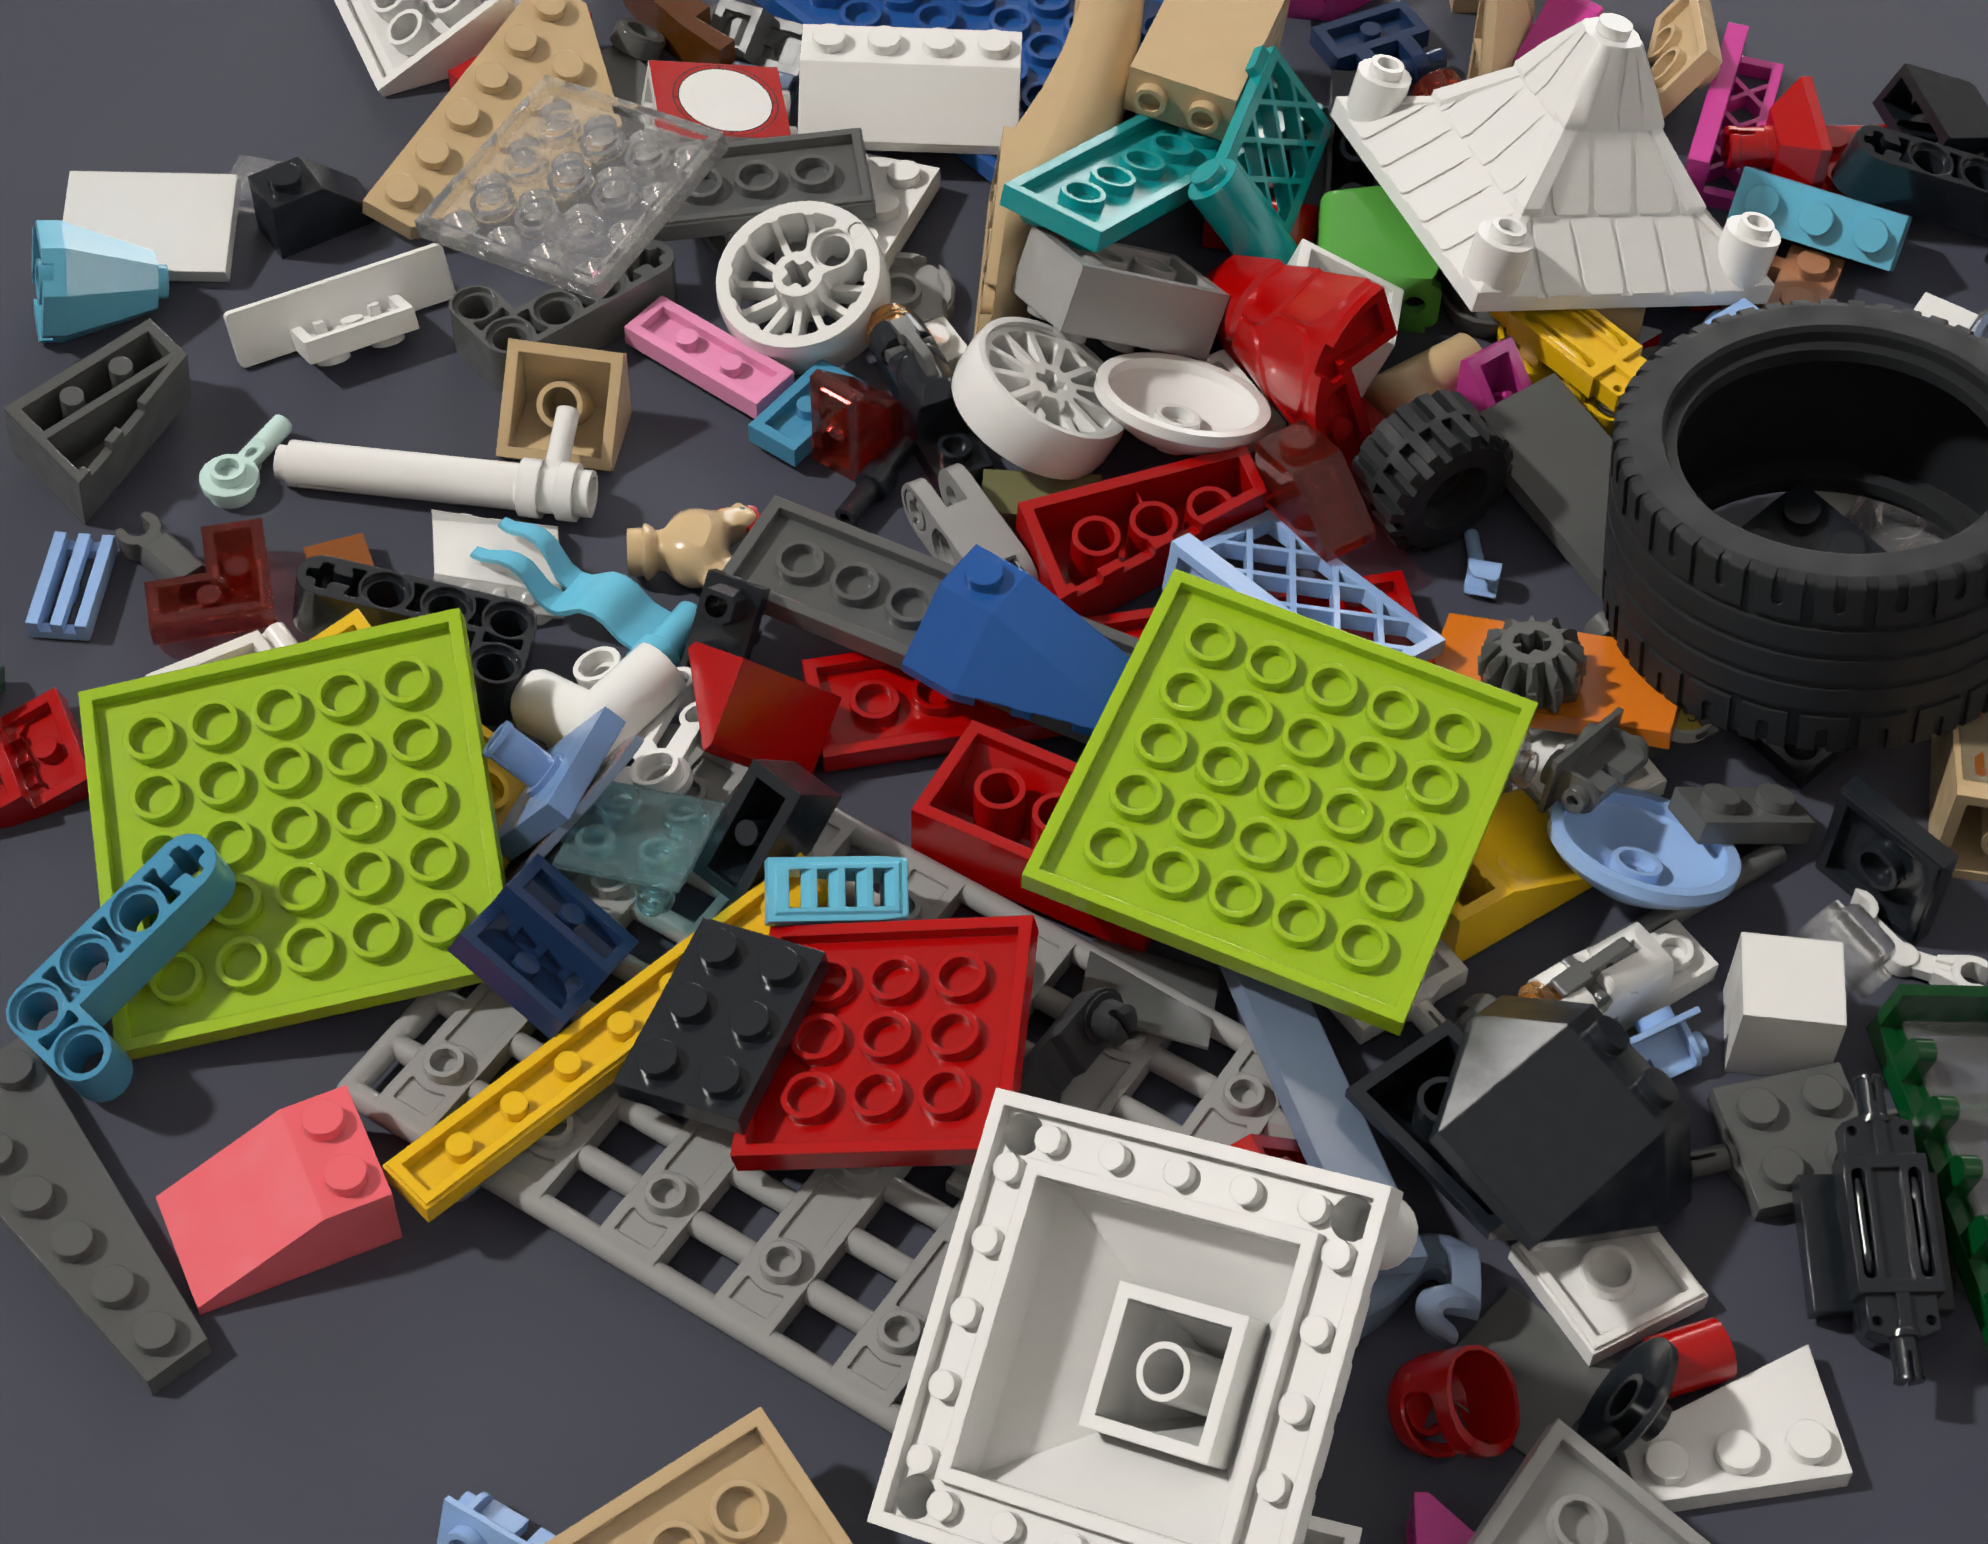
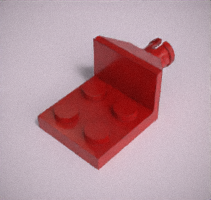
M1801 76L1770 107L1766 125H1761L1760 127H1737L1736 125L1724 127L1721 139L1723 168L1725 170H1736L1745 166L1759 168L1777 176L1849 197L1837 189L1832 182L1831 171L1856 131L1863 125H1825L1812 76ZM1885 124L1878 125L1887 128Z

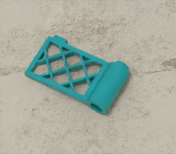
M1262 45L1254 48L1245 71L1249 75V80L1216 157L1204 162L1193 172L1188 196L1233 255L1280 259L1284 265H1287L1298 247L1290 233L1333 125L1276 46L1273 45L1265 48ZM1271 75L1277 82L1280 100H1275ZM1256 110L1260 111L1264 137H1259L1255 115ZM1277 111H1281L1283 114L1287 139H1282ZM1301 116L1311 129L1307 140L1304 137ZM1241 147H1244L1248 173L1237 160ZM1262 149H1267L1272 177H1267ZM1285 150L1290 152L1293 168L1292 178L1289 177ZM1269 188H1274L1278 213L1272 206Z

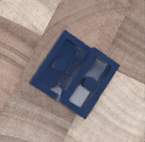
M537 853L505 885L493 902L459 934L448 948V951L544 1035L552 1039L640 941Z

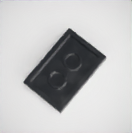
M703 917L613 1081L618 1096L743 1135L830 968L826 952Z

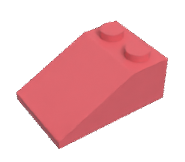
M346 1085L279 1109L156 1196L158 1206L199 1315L403 1238L393 1194Z

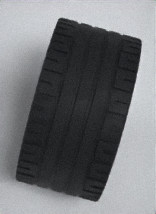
M1819 299V302L1810 303L1809 300H1794L1786 305H1782L1781 302L1764 304L1761 309L1756 310L1754 307L1738 310L1736 315L1733 316L1725 314L1714 318L1711 324L1708 325L1704 322L1690 329L1688 335L1682 333L1668 343V347L1663 346L1651 356V360H1647L1638 369L1636 376L1631 378L1625 388V393L1621 395L1617 405V412L1615 413L1613 423L1603 557L1602 600L1605 619L1608 621V628L1614 640L1617 641L1619 650L1626 659L1629 658V664L1640 676L1645 675V681L1657 692L1663 691L1664 697L1678 707L1685 706L1689 714L1700 720L1707 718L1711 720L1713 726L1725 731L1730 729L1736 730L1739 736L1756 740L1759 737L1767 739L1766 743L1783 747L1785 743L1796 745V749L1814 751V747L1825 748L1827 752H1844L1845 748H1854L1856 752L1874 750L1875 746H1883L1884 749L1900 747L1906 741H1910L1913 744L1928 740L1934 733L1938 736L1955 730L1957 724L1964 726L1979 717L1980 712H1988V338L1984 336L1976 337L1972 330L1959 324L1955 327L1949 325L1946 319L1934 315L1930 317L1922 316V312L1904 308L1903 311L1894 309V305L1876 303V306L1865 305V301L1848 300V303H1837V299ZM1799 481H1802L1813 491L1866 497L1907 510L1929 521L1951 537L1937 543L1895 552L1872 554L1823 552L1794 547L1766 539L1728 522L1714 513L1713 510L1754 496L1787 492Z

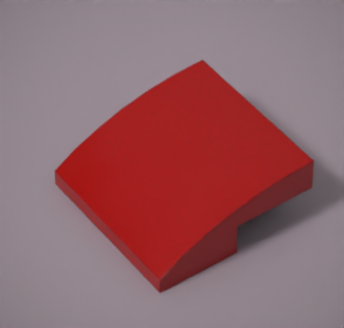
M56 687L0 717V829L54 813L89 797L83 739L67 699Z

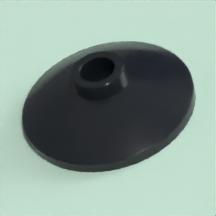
M1654 1337L1639 1344L1626 1354L1608 1373L1595 1391L1582 1415L1577 1434L1609 1460L1627 1450L1640 1438L1648 1442L1659 1435L1669 1421L1672 1412L1671 1406L1666 1401L1672 1390L1678 1368L1679 1354L1676 1346L1664 1337Z

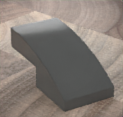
M719 0L710 26L734 40L735 60L756 66L777 67L778 71L797 75L799 83L803 24L775 17L761 7L735 0Z

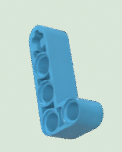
M187 833L176 836L167 842L29 976L8 1000L6 1018L12 1031L77 1093L89 1101L103 1103L114 1100L124 1093L131 1083L133 1075L131 1058L102 1027L227 905L234 894L236 886L234 873L210 841L200 835ZM197 871H200V872H201V873H200L198 876H196L195 878L192 877V875H193L194 873H196ZM173 893L176 899L171 903L168 897ZM158 913L157 919L152 926L146 930L136 932L138 925L144 918ZM109 961L102 975L87 981L88 974L95 966ZM58 1010L57 1017L53 1023L45 1029L37 1031L41 1019L49 1012ZM104 1052L102 1060L96 1068L90 1072L81 1073L82 1067L89 1057L96 1053Z

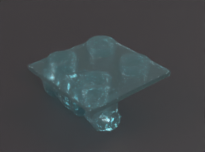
M612 781L577 821L552 862L553 867L634 884L637 899L636 905L639 911L646 916L657 917L672 908L675 902V893L680 892L682 886L689 878L690 872L694 869L701 852L726 809V803Z

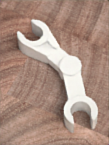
M1856 888L1850 902V906L1862 916L1849 913L1845 906L1839 900H1836L1830 916L1831 924L1835 930L1850 938L1861 937L1885 961V966L1892 975L1897 977H1916L1929 981L1928 984L1984 986L1970 983L1963 977L1972 978L1984 984L1987 983L1988 961L1979 956H1934L1917 951L1913 945L1903 942L1877 917L1879 911L1878 902L1869 892Z

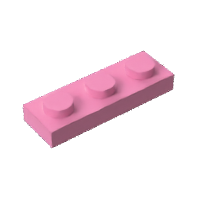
M663 295L624 326L626 344L754 419L794 383V371L772 358L748 348L734 336Z

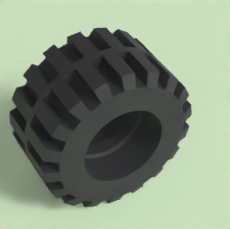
M1447 389L1437 390L1431 395L1427 392L1417 396L1412 402L1404 403L1395 409L1389 417L1384 418L1375 427L1376 429L1370 436L1366 437L1360 446V453L1352 461L1350 469L1353 472L1348 477V487L1351 489L1350 495L1353 500L1397 548H1403L1406 552L1416 553L1419 550L1426 552L1434 550L1440 544L1446 545L1455 540L1460 534L1473 527L1492 508L1495 500L1501 496L1505 489L1506 480L1511 476L1513 469L1511 461L1514 458L1513 450L1510 448L1508 441L1461 393L1457 391L1450 393Z

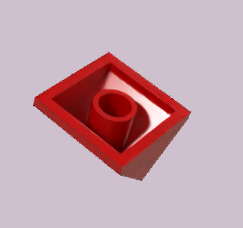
M696 641L688 647L703 751L748 768L753 759L795 761L813 774L842 697L745 658Z

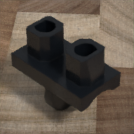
M716 568L708 569L679 667L691 668L688 647L695 641L750 660L753 647L759 644L762 631L759 627L771 589L741 580Z

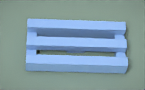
M54 532L25 621L29 637L91 640L118 553L115 535H102L100 542H93L91 534L79 533L77 540L74 541L69 540L67 532ZM68 557H71V558H70L69 565H68V568H67V571H66V574H65V577H64V580H63V583H62V586H61V590H60V593H59V596H58V599H57V602H56V605H55V608H54V611H53V614H52L51 621H50V623H48L49 616H50V613H51V610H52V607H53V604H54V601H55V598H56V595H57V592H58V589H59V585H60V582H61V579H62V576H63V573H64V570H65V567H66V564H67V561H68ZM87 559H95L75 624H67L72 606L76 602L80 590L79 584Z

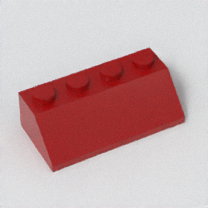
M972 720L911 809V848L1001 896L1108 942L1147 952L1154 939L1021 888L1022 873L1077 763Z

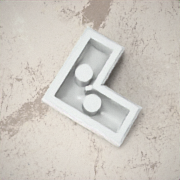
M643 642L637 645L590 689L545 669L529 672L516 685L511 696L510 710L513 720L520 731L553 746L606 706L626 721L609 750L608 756L629 737L643 730L687 686L671 660L653 645Z

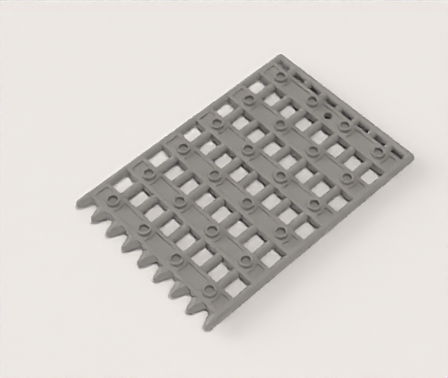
M673 723L668 725L657 744V748H666L679 729L680 724ZM702 743L697 744L688 760L693 772L692 785L677 803L664 808H646L641 806L627 821L619 815L634 800L631 793L628 791L607 790L598 802L607 812L614 816L616 826L608 838L610 841L601 850L599 855L588 864L580 859L582 855L560 842L545 858L546 861L625 929L633 920H636L677 944L697 930L703 917L712 919L733 903L692 871L698 859L691 856V854L711 832L713 833L746 774L748 767L704 752ZM835 808L812 851L805 857L846 856L855 846L872 856L907 858L908 920L947 919L955 913L961 904L985 917L1034 915L1039 935L1029 1018L1036 1009L1055 1020L1059 1017L1073 999L1053 987L1071 964L1086 971L1089 954L1092 951L1187 1006H1191L1212 1018L1210 1038L1236 1051L1220 1075L1216 1077L1168 1051L1167 1048L1173 1040L1135 1030L1132 1034L1127 1033L1129 1039L1123 1045L1112 1046L1109 1043L1088 1070L1075 1077L1062 1092L1061 1104L1229 1146L1249 1134L1295 1139L1246 1026L842 810ZM584 815L574 827L580 832L588 830L589 818ZM673 875L715 898L713 903L695 923L652 900ZM845 881L846 906L855 907V882ZM873 891L874 906H880V892ZM628 954L611 974L627 983L647 968L649 964ZM484 982L480 983L467 999L457 994L463 988L460 987L419 996L337 1085V1088L344 1085L347 1086L358 1113L411 1144L490 1085L488 1083L511 1057L521 1062L544 1045L542 1042L531 1037L537 1028ZM588 999L570 1020L576 1021L597 1004ZM438 1014L447 1019L425 1045L415 1041ZM1026 1040L1024 1058L1035 1046V1044ZM395 1061L405 1066L381 1093L371 1088ZM1150 1071L1201 1099L1183 1125L1131 1097ZM614 1083L610 1084L479 1184L484 1189L893 1434L964 1197L963 1195L955 1207L952 1208L905 1181V1176L913 1166L815 1169L799 1191H796L762 1170L737 1171L730 1157L734 1132L692 1119L684 1126L653 1107L619 1097ZM620 1120L666 1147L644 1174L637 1172L597 1148ZM973 1165L948 1166L969 1177ZM578 1169L624 1196L623 1200L602 1225L555 1198ZM731 1186L780 1213L758 1242L709 1214ZM885 1202L936 1230L915 1259L864 1230ZM690 1236L739 1264L716 1294L667 1265ZM845 1253L852 1255L896 1281V1284L875 1311L824 1282ZM805 1304L857 1334L834 1364L783 1334Z

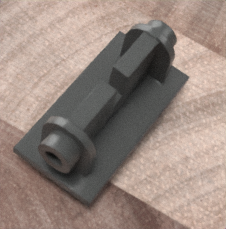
M1618 707L1598 724L1594 722L1589 723L1572 746L1565 751L1557 749L1549 757L1540 775V782L1545 787L1537 811L1543 814L1555 801H1558L1571 813H1590L1616 790L1618 783H1625L1647 764L1649 753L1647 742L1642 737L1631 735L1619 728L1624 709Z

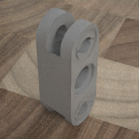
M957 463L939 471L938 482L943 501L924 478L915 479L902 486L901 496L907 518L933 558L956 566L978 544L1026 571L1040 582L1030 555L962 464Z

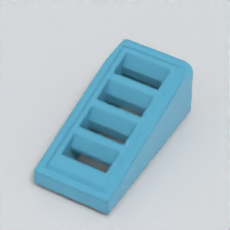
M890 856L768 857L764 861L765 926L908 920L907 858ZM789 877L800 878L801 908H789ZM817 879L827 880V907H818ZM845 881L855 882V907H846ZM873 883H880V906H874Z

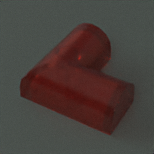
M262 518L201 527L206 573L144 582L149 630L154 646L265 629L277 622Z

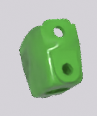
M1381 186L1333 190L1325 193L1319 206L1316 245L1404 290L1398 331L1424 333L1425 327H1430L1437 323L1442 297V284L1435 279L1439 266ZM1410 297H1418L1424 303L1419 306H1409L1404 301Z

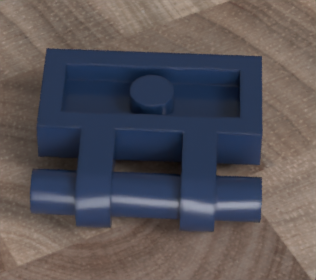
M1397 0L1311 27L1310 45L1331 71H1357L1359 62L1364 59L1373 58L1375 55L1384 54L1392 57L1396 56L1404 64V69L1410 73L1411 83L1415 84L1429 79L1432 72L1444 69L1447 66V58L1443 49L1436 48L1427 52L1423 50L1424 47L1428 46L1430 29L1405 0Z

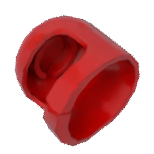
M1466 1345L1420 1354L1404 1363L1396 1371L1389 1383L1386 1404L1391 1426L1396 1436L1409 1450L1427 1458L1453 1457L1458 1453L1470 1460L1502 1455L1515 1441L1520 1426L1516 1383L1507 1364L1495 1351L1485 1346ZM1453 1400L1468 1409L1470 1414L1454 1403ZM1433 1406L1438 1423H1433L1429 1428H1425L1424 1425ZM1456 1411H1458L1461 1414L1467 1426V1430L1462 1425ZM1442 1432L1443 1437L1448 1443H1433L1422 1438L1435 1436Z

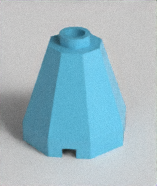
M36 220L35 226L32 228L31 268L32 284H36L37 299H33L39 343H63L154 313L158 309L159 299H168L167 264L157 263L155 251L61 220Z

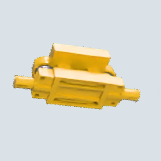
M1595 309L1490 312V316L1500 323L1498 326V341L1505 337H1513L1531 384L1556 373L1605 432L1612 436L1614 417L1621 395L1625 393V388L1631 378L1636 376L1638 369L1647 361L1641 356L1643 346Z

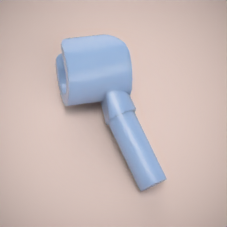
M1468 529L1464 533L1468 555L1464 593L1496 599L1502 563L1485 561L1478 531L1476 529Z

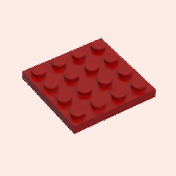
M1034 915L770 926L769 936L826 952L830 968L744 1134L741 1135L734 1132L730 1157L737 1171L973 1165L996 1087L1020 1093L1039 935Z

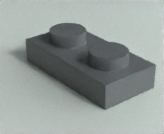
M1709 783L1704 787H1675L1668 806L1670 812L1697 844H1807L1815 825L1814 820L1797 803L1795 796L1789 790L1770 783H1764L1758 787H1728L1718 783Z

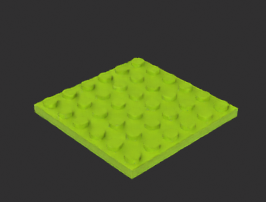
M1174 568L1022 873L1021 888L1400 1036L1535 717L1538 702Z
M460 608L78 692L100 907L167 842L176 836L187 833L197 834L208 839L233 871L236 882L234 894L227 905L112 1017L114 1040L127 1052L131 1060L483 982L448 951V948L459 934L493 902L506 885L487 758L482 755L485 743L467 628ZM197 871L196 873H194V874L192 875V877L195 878V877L198 876L201 872H200V871ZM173 893L168 897L171 903L176 899ZM158 913L144 918L138 925L136 932L146 930L152 926L157 919Z

